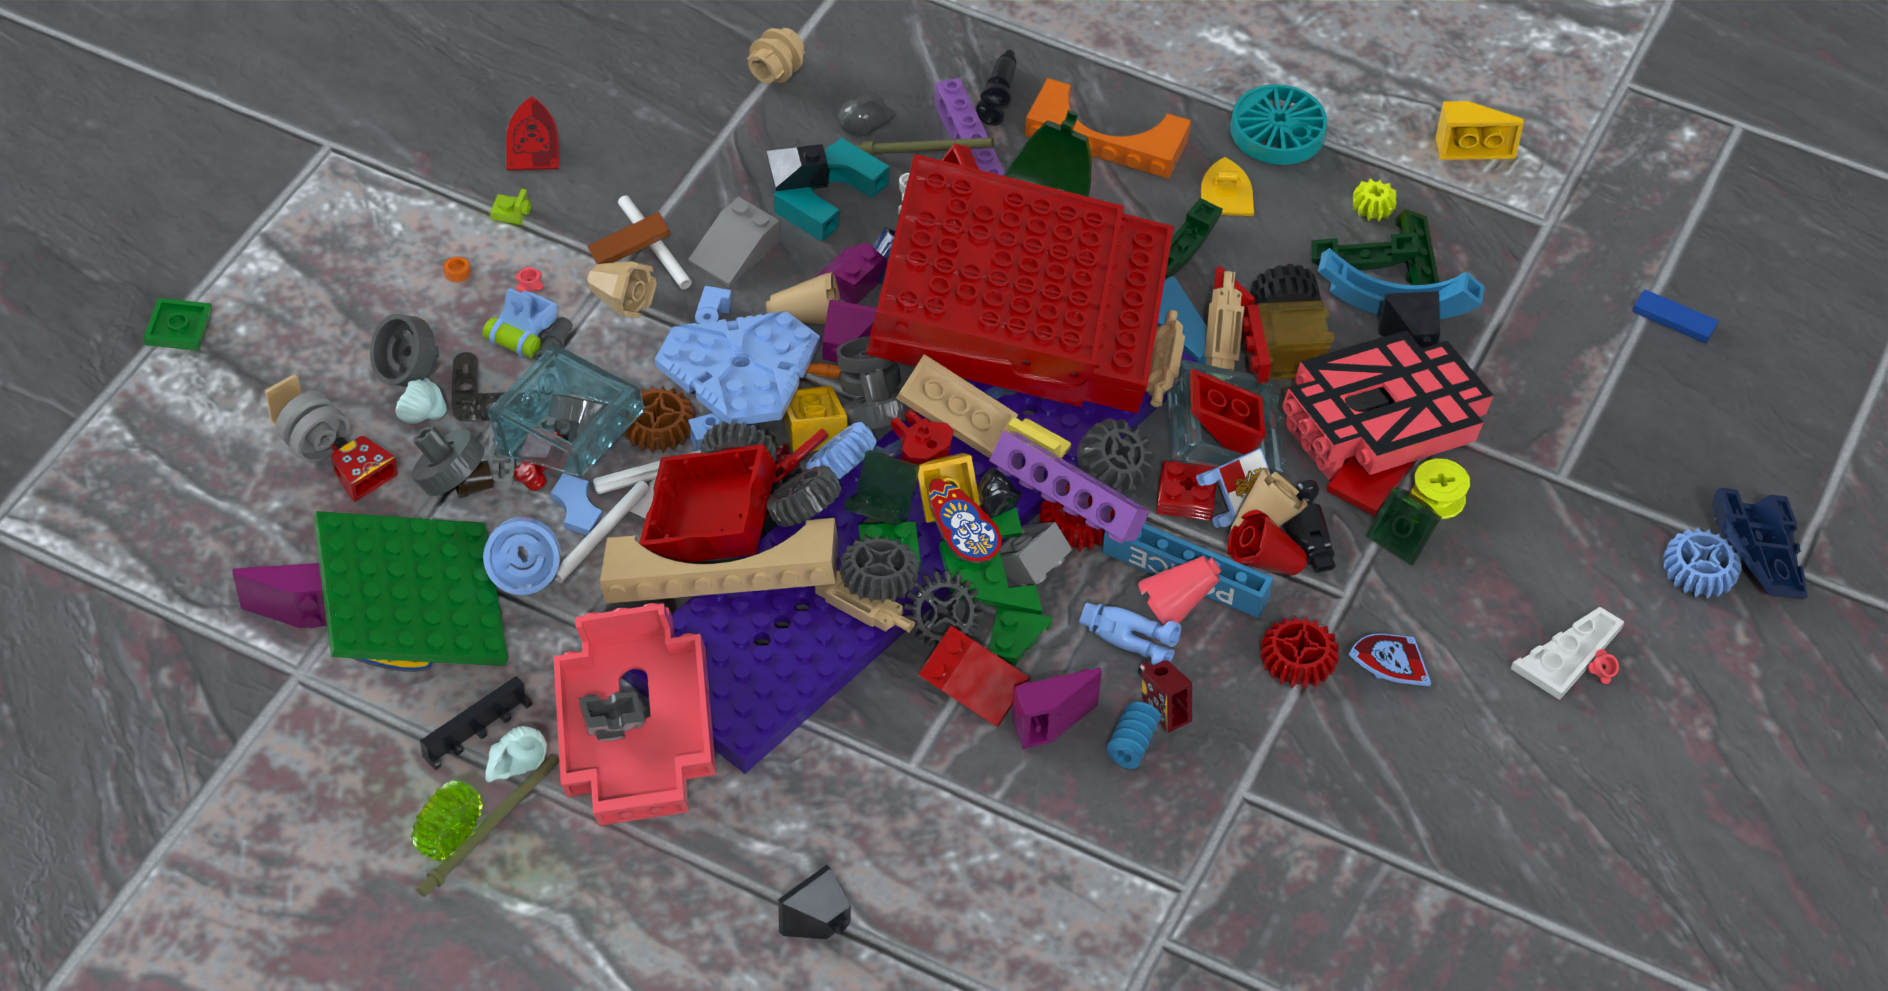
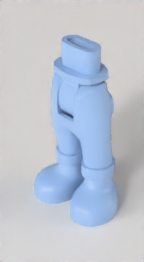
M1087 602L1079 620L1080 624L1089 627L1090 632L1095 633L1109 644L1125 651L1140 654V656L1145 658L1150 657L1153 665L1164 660L1171 662L1175 651L1134 635L1132 631L1145 634L1153 639L1156 638L1162 644L1170 647L1177 645L1181 634V625L1175 621H1168L1165 625H1161L1159 622L1147 619L1135 612L1119 607L1105 606L1101 603L1096 606Z

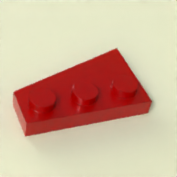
M1258 304L1247 305L1246 316H1243L1242 344L1250 363L1251 373H1254L1257 383H1268L1271 361Z

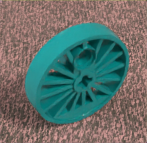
M1280 84L1263 85L1247 91L1238 99L1230 121V133L1235 144L1244 153L1256 160L1276 165L1296 164L1310 159L1323 147L1327 136V115L1322 104L1304 90ZM1279 100L1285 101L1282 110L1280 109ZM1266 139H1268L1267 145L1261 144Z

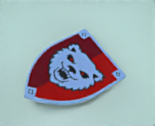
M1371 634L1356 642L1348 654L1362 667L1375 674L1377 679L1384 678L1393 682L1413 685H1431L1414 637Z

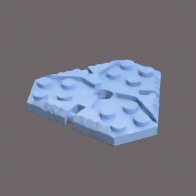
M787 311L767 313L763 316L760 314L755 317H738L734 321L727 322L726 319L718 320V322L709 321V323L700 322L699 324L674 326L655 357V367L686 392L696 391V400L728 424L732 420L738 424L745 422L746 425L782 420L799 387V377H804L820 346V336Z

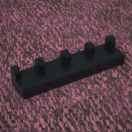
M515 676L421 739L422 757L434 770H437L441 767L438 759L452 750L457 756L463 753L460 744L475 734L480 739L487 736V732L484 729L486 726L498 718L507 723L511 720L508 712L519 704H522L527 709L533 704L531 699L525 694L524 683Z

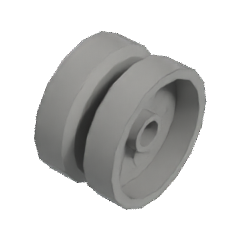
M308 391L292 399L281 410L276 421V431L279 437L291 447L300 460L306 463H318L329 458L334 452L331 449V445L339 437L347 439L350 430V424L346 416L339 409L335 408L333 402L320 391Z

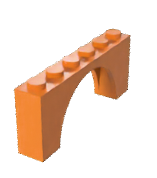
M1047 78L1026 116L1025 136L1031 137L1047 120L1059 125L1065 121L1067 111L1070 110V84ZM1167 113L1165 118L1154 128L1132 136L1101 134L1087 128L1078 120L1073 130L1088 137L1091 156L1169 179L1189 140L1191 120Z

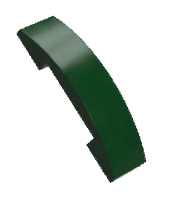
M1200 198L1189 210L1185 223L1172 237L1166 278L1176 274L1195 255L1222 214V208Z
M1417 233L1391 234V242L1338 245V238L1311 240L1312 263L1317 265L1320 264L1322 253L1329 248L1358 270L1389 267L1419 256Z

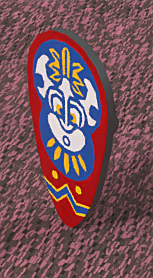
M941 479L932 480L929 485L930 507L941 536L948 548L956 557L968 563L980 564L989 562L998 554L1002 545L998 527L960 489Z

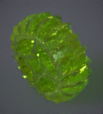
M452 780L449 783H444L441 789L437 788L432 797H428L427 803L422 806L420 814L416 816L417 821L412 827L414 831L411 834L413 839L412 845L416 847L420 854L428 859L431 858L434 861L444 860L472 833L473 828L477 825L476 821L481 816L480 810L483 806L481 802L482 796L478 794L474 787L466 782Z

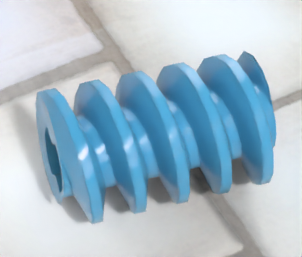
M1131 702L1126 705L1111 740L1106 747L1110 759L1119 766L1127 769L1139 767L1140 759H1143L1145 750L1149 746V741L1153 737V732H1155L1157 724L1161 720V714L1155 707L1144 702Z

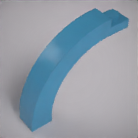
M1330 248L1322 253L1318 272L1331 282L1330 292L1354 307L1380 316L1385 294L1438 291L1440 319H1446L1470 312L1482 306L1485 286L1468 272H1464L1447 281L1428 285H1403L1386 282L1354 268Z

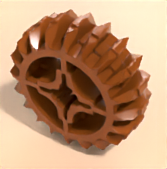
M651 386L649 391L641 388L639 395L632 393L630 400H625L620 426L625 439L630 440L632 447L639 445L641 452L649 448L652 454L656 449H660L664 454L666 448H671L675 451L676 444L684 445L685 439L690 438L688 420L695 418V411L690 399H685L683 392L676 394L674 387L667 391L664 386L660 389H654Z

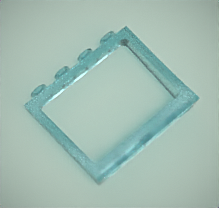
M1181 360L1179 375L1174 379L1173 387L1167 390L1172 460L1219 467L1244 455L1207 444L1202 440L1200 421L1191 412L1189 372L1195 369L1263 397L1266 437L1261 442V449L1270 474L1272 475L1274 472L1278 474L1283 473L1286 458L1281 455L1280 447L1284 438L1282 434H1279L1278 429L1281 414L1277 413L1276 410L1279 394L1274 391L1273 379L1269 378L1268 383H1257L1255 376L1252 374Z

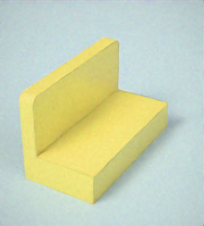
M1014 417L1008 423V431L1020 433L1060 458L1071 448V442L1027 418L1021 421Z

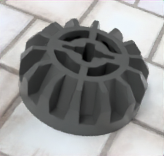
M1108 418L1101 423L1095 424L1082 436L1077 448V461L1082 471L1125 495L1143 484L1145 479L1151 474L1152 467L1150 463L1154 459V453L1147 449L1150 444L1149 439L1142 440L1138 435V432L1141 430L1139 427L1130 428L1128 421L1124 419L1116 422L1114 419ZM1119 434H1124L1125 436H1128L1134 444H1131L1125 439H1121ZM1138 448L1139 460L1135 465L1132 459L1134 457V449Z

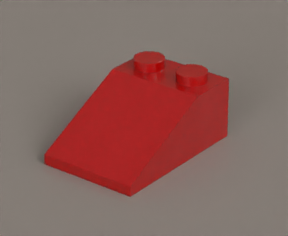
M1192 369L1189 372L1192 414L1224 448L1241 455L1254 451L1266 437L1263 397Z
M953 626L949 627L918 674L996 727H999L1014 704L1015 686L1029 682L1031 679Z

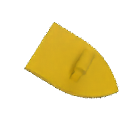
M1226 157L1218 160L1208 169L1203 177L1201 198L1222 208L1221 215L1254 216L1253 190L1247 174L1236 163Z

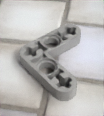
M555 417L500 419L494 421L489 428V467L493 488L503 491L514 485L515 447L525 445L528 435H525L523 432L526 429L533 428L537 431L546 429V431L556 432V429H561L559 434L568 441L570 422ZM505 431V435H500V432ZM499 451L510 453L506 458H497L495 456ZM499 468L505 469L504 478H499V477H500V469H499Z

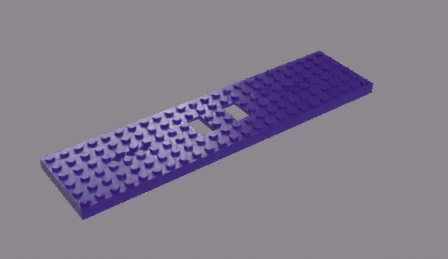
M1184 351L1182 352L1179 375L1174 379L1173 387L1165 392L1163 403L1190 380L1189 372L1192 369L1196 370L1197 360ZM968 380V383L1017 413V419L1023 421L1027 418L1071 442V448L1062 459L1079 468L1077 461L1078 444L1082 436L1095 424L1101 423L1108 418H1112L1116 422L1124 419L1128 421V426L1133 428L1138 426L1158 408L1151 405L1152 396L1146 391L1138 413H1133L1084 400L1082 406L1078 407ZM1026 410H1031L1035 412V414L1025 415L1022 412ZM917 413L922 420L926 418L921 414ZM907 420L902 421L908 428L911 427ZM892 429L876 442L874 449L870 451L863 461L838 479L842 488L839 496L833 503L827 506V509H823L819 514L811 517L810 520L835 518L839 538L837 570L839 572L841 558L847 550V546H853L855 540L859 541V525L877 510L896 523L916 522L921 570L918 572V580L916 582L923 587L925 583L922 580V576L927 575L930 581H934L933 572L938 571L941 579H943L945 570L939 545L944 539L935 521L925 522L917 473L906 472L901 467L902 440ZM1119 434L1121 439L1126 437L1124 434ZM953 435L948 456L960 453L971 455L978 489L979 482L984 473L991 468L997 469L998 466L989 461L990 458ZM1025 456L1022 458L1021 461L1022 467H1024L1026 463ZM1045 469L1043 474L1044 480L1048 477L1047 469ZM1004 475L1011 481L1017 491L1021 490L1022 492L1019 502L1013 508L1016 507L1021 526L1026 525L1040 513L1042 502L1045 501L1040 496L1042 492L1036 488L1031 490L1018 483L1020 479L1014 475L1012 477ZM806 520L794 526L782 527L777 525L760 540L757 554L779 545L796 534L806 525ZM1008 538L1001 539L1002 543L1005 542ZM754 555L740 556L737 560L745 559ZM815 586L693 596L671 614L674 621L675 638L687 633L701 634L706 649L714 750L744 774L906 632L896 625L885 632L876 626L871 627L825 602V598L815 593ZM913 587L912 593L916 595L918 590ZM941 587L931 591V593L937 598H944L950 593L949 587ZM907 593L904 598L897 597L895 599V602L903 606L902 616L912 613V610L904 608V603H913V600L907 597ZM925 599L921 605V618L931 610L930 604ZM806 605L809 609L807 611H798L795 607ZM779 622H786L790 626L779 629L775 625ZM759 639H765L770 642L766 646L755 644ZM632 669L623 674L621 677L623 680L649 699L648 676L644 671Z

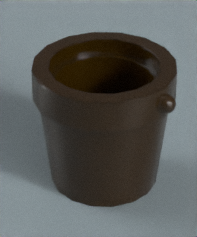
M481 461L475 470L455 487L459 498L468 497V495L493 487L488 461Z

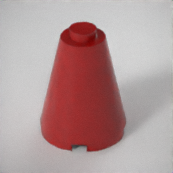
M1251 510L1241 517L1244 521L1239 527L1234 525L1230 532L1227 551L1228 555L1232 556L1235 562L1248 567L1291 576L1297 575L1306 566V552L1266 513L1260 510Z

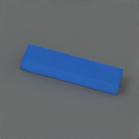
M1644 289L1633 308V312L1706 344L1719 321Z

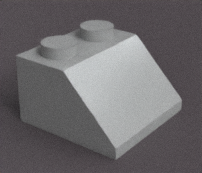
M1056 522L1021 526L1023 533L1020 537L1008 538L1002 543L1000 554L1006 576L1019 585H1037L1046 579L1047 572L1052 568L1060 566L1065 561L1064 557L1072 551V548Z

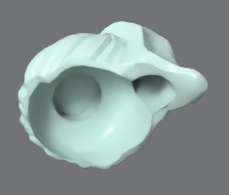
M425 377L424 380L417 379V381L408 382L405 393L397 402L395 412L397 417L403 422L418 424L427 419H441L446 414L447 407L439 387Z
M526 726L513 728L511 731H508L501 738L500 742L493 744L490 748L485 772L486 781L492 782L496 779H507L510 776L525 774L528 771L538 769L545 760L547 753V741L542 733L535 728Z

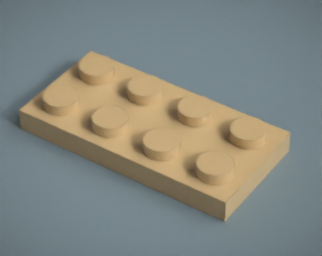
M925 354L896 397L897 400L930 421L948 423L954 430L953 435L988 458L991 457L1003 430L1008 431V423L1018 416L1017 413Z

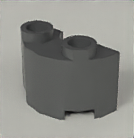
M615 692L607 700H602L596 695H587L579 698V707L588 735H596L598 741L625 738L624 732L635 726L639 730L646 722L637 692Z

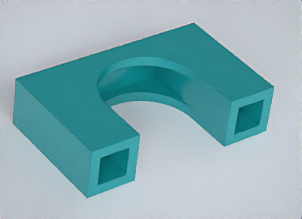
M840 138L825 150L827 183L840 182L848 184L872 199L889 185V166L845 139ZM819 186L776 191L774 194V213L821 242L839 228V209L813 192Z

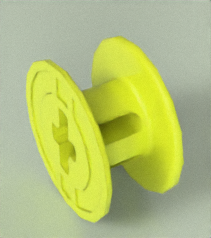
M1438 458L1425 461L1418 466L1414 475L1415 484L1411 489V501L1415 508L1423 515L1434 519H1448L1458 515L1466 504V494L1470 488V477L1466 470L1456 462Z

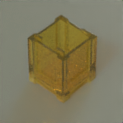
M1323 300L1258 303L1271 361L1269 380L1294 379L1301 361L1328 354L1331 342H1335L1334 332L1328 331L1326 318H1330L1328 308H1324Z

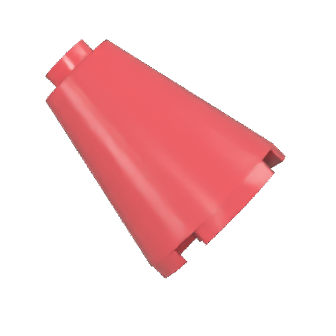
M1205 556L1145 578L1138 583L1142 594L1147 591L1150 595L1147 603L1163 625L1168 621L1180 623L1219 582L1220 577L1218 574L1222 571L1212 557L1207 559Z

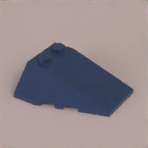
M1717 489L1711 503L1714 511V520L1767 593L1775 597L1807 598L1803 566H1798L1796 555L1801 552L1800 544H1795L1793 532L1798 530L1797 523L1788 497L1769 495L1754 504L1742 503L1739 492L1736 489Z

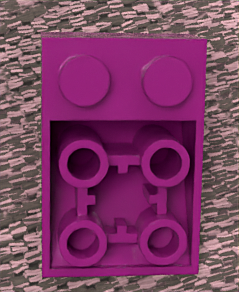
M1101 668L1084 669L1078 673L1064 676L1057 675L1050 679L1026 682L1015 686L1012 722L1022 749L1053 742L1098 706Z

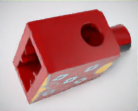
M359 436L350 443L344 437H339L331 445V449L334 451L331 455L333 471L354 502L398 475L395 456L366 436Z

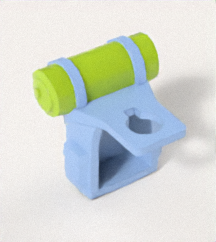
M509 288L506 291L504 310L499 318L492 317L485 323L482 337L489 340L495 346L500 345L517 353L522 358L526 356L533 359L541 347V339L538 337L539 333L556 321L557 304L524 290L520 293Z

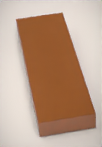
M657 212L588 245V249L596 264L614 263L671 234L661 214Z

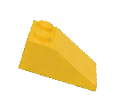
M1443 101L1436 133L1440 160L1516 159L1524 119L1470 101Z
M832 386L797 389L783 416L788 442L793 452L821 428L829 437L813 451H818L834 436L848 427L847 415Z

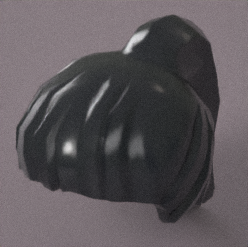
M991 468L985 472L979 482L978 493L982 501L979 507L990 518L997 517L1004 511L1013 508L1021 498V490L1017 491L1011 481L1004 476V473L996 468Z

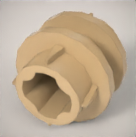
M770 28L766 30L761 38L755 40L750 46V56L747 58L750 71L763 83H783L787 81L792 73L798 71L803 64V55L806 53L803 41L794 30L789 28Z

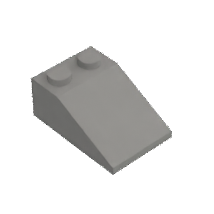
M738 196L721 211L689 257L688 263L729 288L780 243L779 220Z

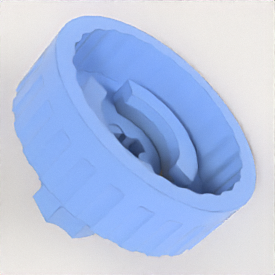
M531 517L511 518L500 523L490 534L483 554L484 567L491 581L500 589L511 594L528 595L542 590L552 581L560 563L561 551L556 535L541 521ZM520 546L527 550L528 555H525L523 551L518 552ZM512 563V564L515 565L516 567H519V568H528V569L520 570V569H517V568L513 567V566L510 565V564Z

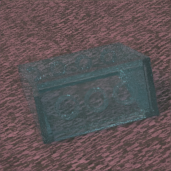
M552 345L487 412L501 455L582 477L645 409L638 387L562 347ZM552 393L565 396L572 394L609 404L572 443L539 426L548 417Z

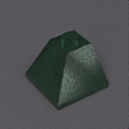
M1393 488L1365 536L1413 566L1442 516L1428 503L1403 488Z

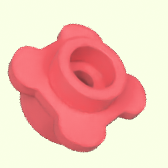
M532 267L520 270L515 275V279L519 283L517 290L520 293L524 290L529 292L542 290L544 287L540 281L542 273Z
M1604 649L1596 651L1594 661L1589 663L1588 670L1591 674H1595L1602 684H1608L1611 682V677L1618 673L1619 663L1615 656L1607 654Z

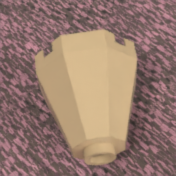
M632 261L597 264L590 270L587 277L590 291L617 314L633 318H639L642 313L638 311L642 307L648 309L652 304L657 285L656 278L650 274V272H654L652 266Z

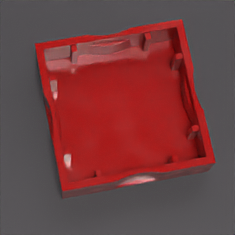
M765 445L729 448L714 453H690L661 457L653 487V501L645 518L639 544L658 556L683 563L757 555L767 511V500L770 498L777 467Z

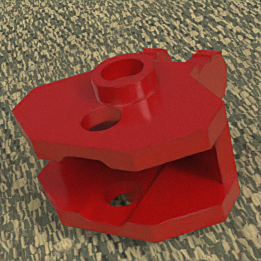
M912 409L904 413L905 419L911 427L908 428L898 417L890 421L894 432L902 440L900 465L906 472L916 473L915 466L926 463L932 458L948 456L954 430L948 423L929 422L927 418L922 420Z

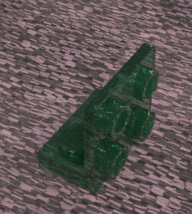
M866 451L857 492L846 498L844 509L895 526L908 520L920 466L876 451Z

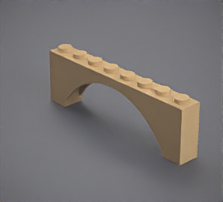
M835 518L806 520V525L779 545L745 559L718 564H689L663 558L641 546L636 540V535L607 538L600 577L605 604L836 584L839 538Z

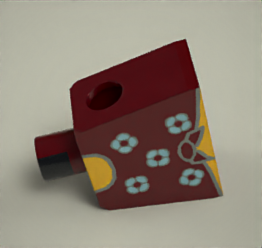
M1168 660L1161 661L1155 665L1151 662L1143 663L1138 668V675L1142 678V698L1144 703L1152 705L1160 712L1161 720L1159 723L1164 730L1169 733L1191 723L1192 682Z

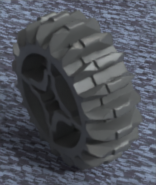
M734 420L730 424L722 421L720 425L713 424L712 429L707 430L701 442L700 453H714L729 448L764 444L775 462L776 444L772 442L771 436L765 435V430H757L755 425L748 426L745 422L738 424Z
M813 467L810 470L806 469L804 472L798 473L793 478H789L787 482L781 484L778 489H775L767 500V508L771 518L778 526H794L797 523L801 524L807 519L810 520L811 517L819 514L823 509H827V506L833 503L839 496L842 488L838 477L832 472L830 467Z
M877 535L874 539H869L865 536L862 542L855 540L853 546H847V550L841 558L840 575L841 579H843L844 587L849 588L850 594H858L859 600L866 597L869 598L870 603L873 600H880L883 604L886 599L894 602L897 597L904 598L906 593L912 592L914 583L918 580L919 564L915 551H911L908 544L901 545L899 539L891 541L889 536L885 539H879Z
M946 570L943 574V579H941L938 571H934V581H930L929 577L924 575L922 576V580L925 583L923 587L917 582L914 583V588L918 590L917 594L907 593V597L912 599L913 603H904V608L912 610V613H908L904 617L911 621L914 620L915 625L911 632L918 630L915 634V638L918 641L926 636L924 645L930 647L935 640L936 648L945 633L932 632L931 629L934 626L938 627L943 622L951 623L957 630L972 638L973 634L968 628L970 625L974 628H979V624L973 620V617H982L983 613L974 610L975 607L982 605V601L980 599L972 600L979 592L975 588L967 591L972 584L968 579L961 583L962 575L957 573L951 581V572ZM941 587L956 589L952 594L949 593L944 598H937L931 593V591ZM961 597H963L965 602V614L962 621L955 612ZM925 599L930 604L931 611L927 617L928 620L923 624L921 605ZM933 601H936L939 605L947 606L949 604V607L946 609L949 610L948 613L953 617V619H950L947 615L939 614L937 616V613H939V611L937 610L938 607L933 603Z

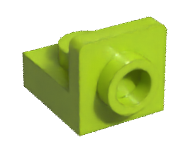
M521 189L518 198L498 194L490 211L491 220L522 225L525 215H529L531 211V200H528L527 189Z

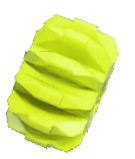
M1371 178L1368 182L1361 181L1360 185L1353 192V210L1358 211L1359 217L1366 216L1368 221L1371 218L1376 219L1378 222L1381 218L1388 219L1396 208V190L1391 189L1390 183L1383 184L1381 179L1378 182H1374Z

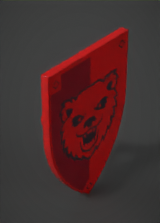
M532 96L518 107L508 125L506 135L507 170L559 169L558 132L555 122L544 105Z

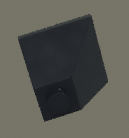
M823 144L767 151L775 191L827 185V159Z
M1439 292L1385 294L1378 333L1385 337L1407 330L1421 348L1438 344L1440 337Z
M825 865L778 899L779 933L786 937L828 939L835 933L843 932L851 922V905L828 865Z

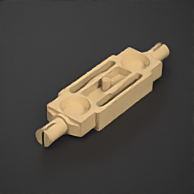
M1224 271L1223 288L1213 289L1212 303L1209 304L1204 355L1206 357L1205 371L1215 375V378L1225 381V376L1234 374L1235 361H1239L1244 306H1240L1242 293L1234 289L1236 272Z
M1175 310L1167 311L1166 322L1164 325L1157 327L1146 388V392L1152 396L1151 405L1154 407L1162 406L1165 392L1173 387V381L1179 375L1185 336L1182 334L1183 325L1177 320L1178 312Z
M838 570L836 571V584L815 586V593L825 598V602L871 627L876 626L886 632L889 628L896 625L908 633L914 628L915 622L902 616L903 606L899 603L892 602L889 599H886L883 604L880 600H873L870 603L869 598L865 597L859 600L858 594H850L849 588L844 587L843 579H841Z

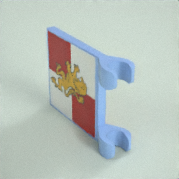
M1261 448L1196 476L1199 486L1211 485L1218 481L1229 511L1212 517L1215 528L1220 526L1227 527L1234 522L1259 474L1263 469L1268 468Z

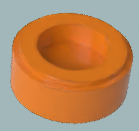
M451 257L443 265L444 276L451 282L465 281L471 274L470 263L464 257Z

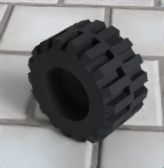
M1287 264L1286 266L1278 265L1273 269L1269 268L1265 270L1264 274H1259L1257 280L1252 283L1250 294L1255 298L1254 305L1258 304L1262 325L1265 330H1274V333L1299 331L1302 327L1311 325V321L1316 320L1319 317L1318 314L1322 311V301L1316 277L1310 269H1304L1301 265L1293 266V264Z

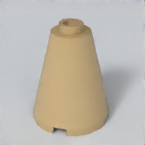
M833 272L825 273L772 294L770 301H766L767 313L787 311L803 324L825 325L829 301L840 300L836 277Z
M1265 468L1259 474L1235 518L1231 530L1234 525L1239 527L1244 521L1241 517L1251 510H1260L1266 513L1280 527L1307 507V502L1305 498L1301 502L1296 497L1299 491L1288 480L1277 472H1274L1272 475L1268 474L1269 468Z

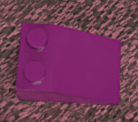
M319 563L233 568V577L241 609L298 628L327 626Z

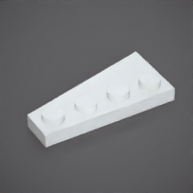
M1599 607L1573 623L1572 628L1564 633L1559 632L1553 636L1550 642L1543 646L1539 645L1531 650L1528 656L1515 660L1512 663L1511 670L1560 700L1587 670L1589 663L1594 661L1596 651L1605 649L1621 631L1624 621Z

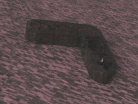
M469 352L456 355L453 360L451 396L452 413L455 419L459 421H496L500 419L528 418L532 414V399L529 394L524 392L478 393L479 366L477 357ZM465 364H468V373H463ZM463 383H469L472 385V387L468 390H461L458 388V386ZM490 403H496L499 405V407L495 410H488L485 408L486 405ZM518 404H523L521 408H517Z

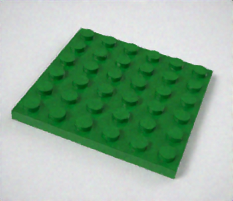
M316 511L313 520L331 657L494 666L506 665L508 656L496 585L489 578L483 561L484 549L488 540L485 523Z

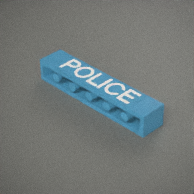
M1145 523L1136 541L1116 542L1108 537L1109 532L1105 530L1102 553L1154 575L1205 556L1207 559L1212 557L1222 572L1218 574L1220 577L1219 582L1205 596L1248 615L1259 618L1270 599L1274 577Z

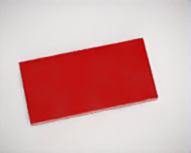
M1355 456L1349 457L1328 484L1326 492L1376 517L1418 460L1369 475L1364 467L1358 463Z

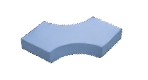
M563 473L551 491V499L560 504L566 511L564 528L587 536L601 520L602 510L593 506L587 498L589 481Z

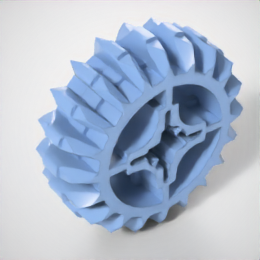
M863 422L853 423L821 447L809 459L806 468L810 470L813 467L819 466L830 467L832 472L840 479L869 455L870 451L874 449L877 440L873 436V432Z
M1697 527L1694 533L1686 529L1683 534L1677 533L1674 539H1671L1663 556L1664 571L1668 575L1667 580H1674V588L1683 587L1684 594L1690 591L1694 593L1695 598L1699 594H1703L1706 599L1711 594L1718 598L1722 592L1728 593L1731 587H1734L1742 570L1741 557L1733 546H1730L1731 544L1727 539L1723 540L1721 538V532L1714 535L1711 534L1710 528L1706 532H1702Z

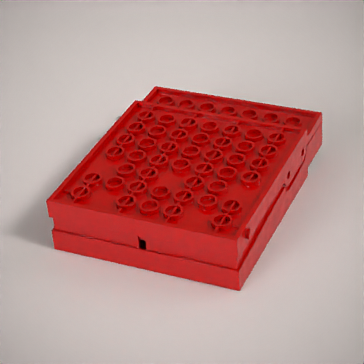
M914 154L866 355L916 367L925 354L964 379L1078 407L1082 406L1084 400L1138 413L1148 385L1174 226L1124 214L1123 205Z

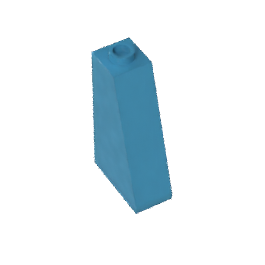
M1171 276L1164 282L1157 327L1164 325L1166 322L1167 311H1177V320L1183 325L1182 334L1185 336L1183 351L1197 360L1196 370L1202 372L1206 368V357L1204 355L1207 326L1177 279Z

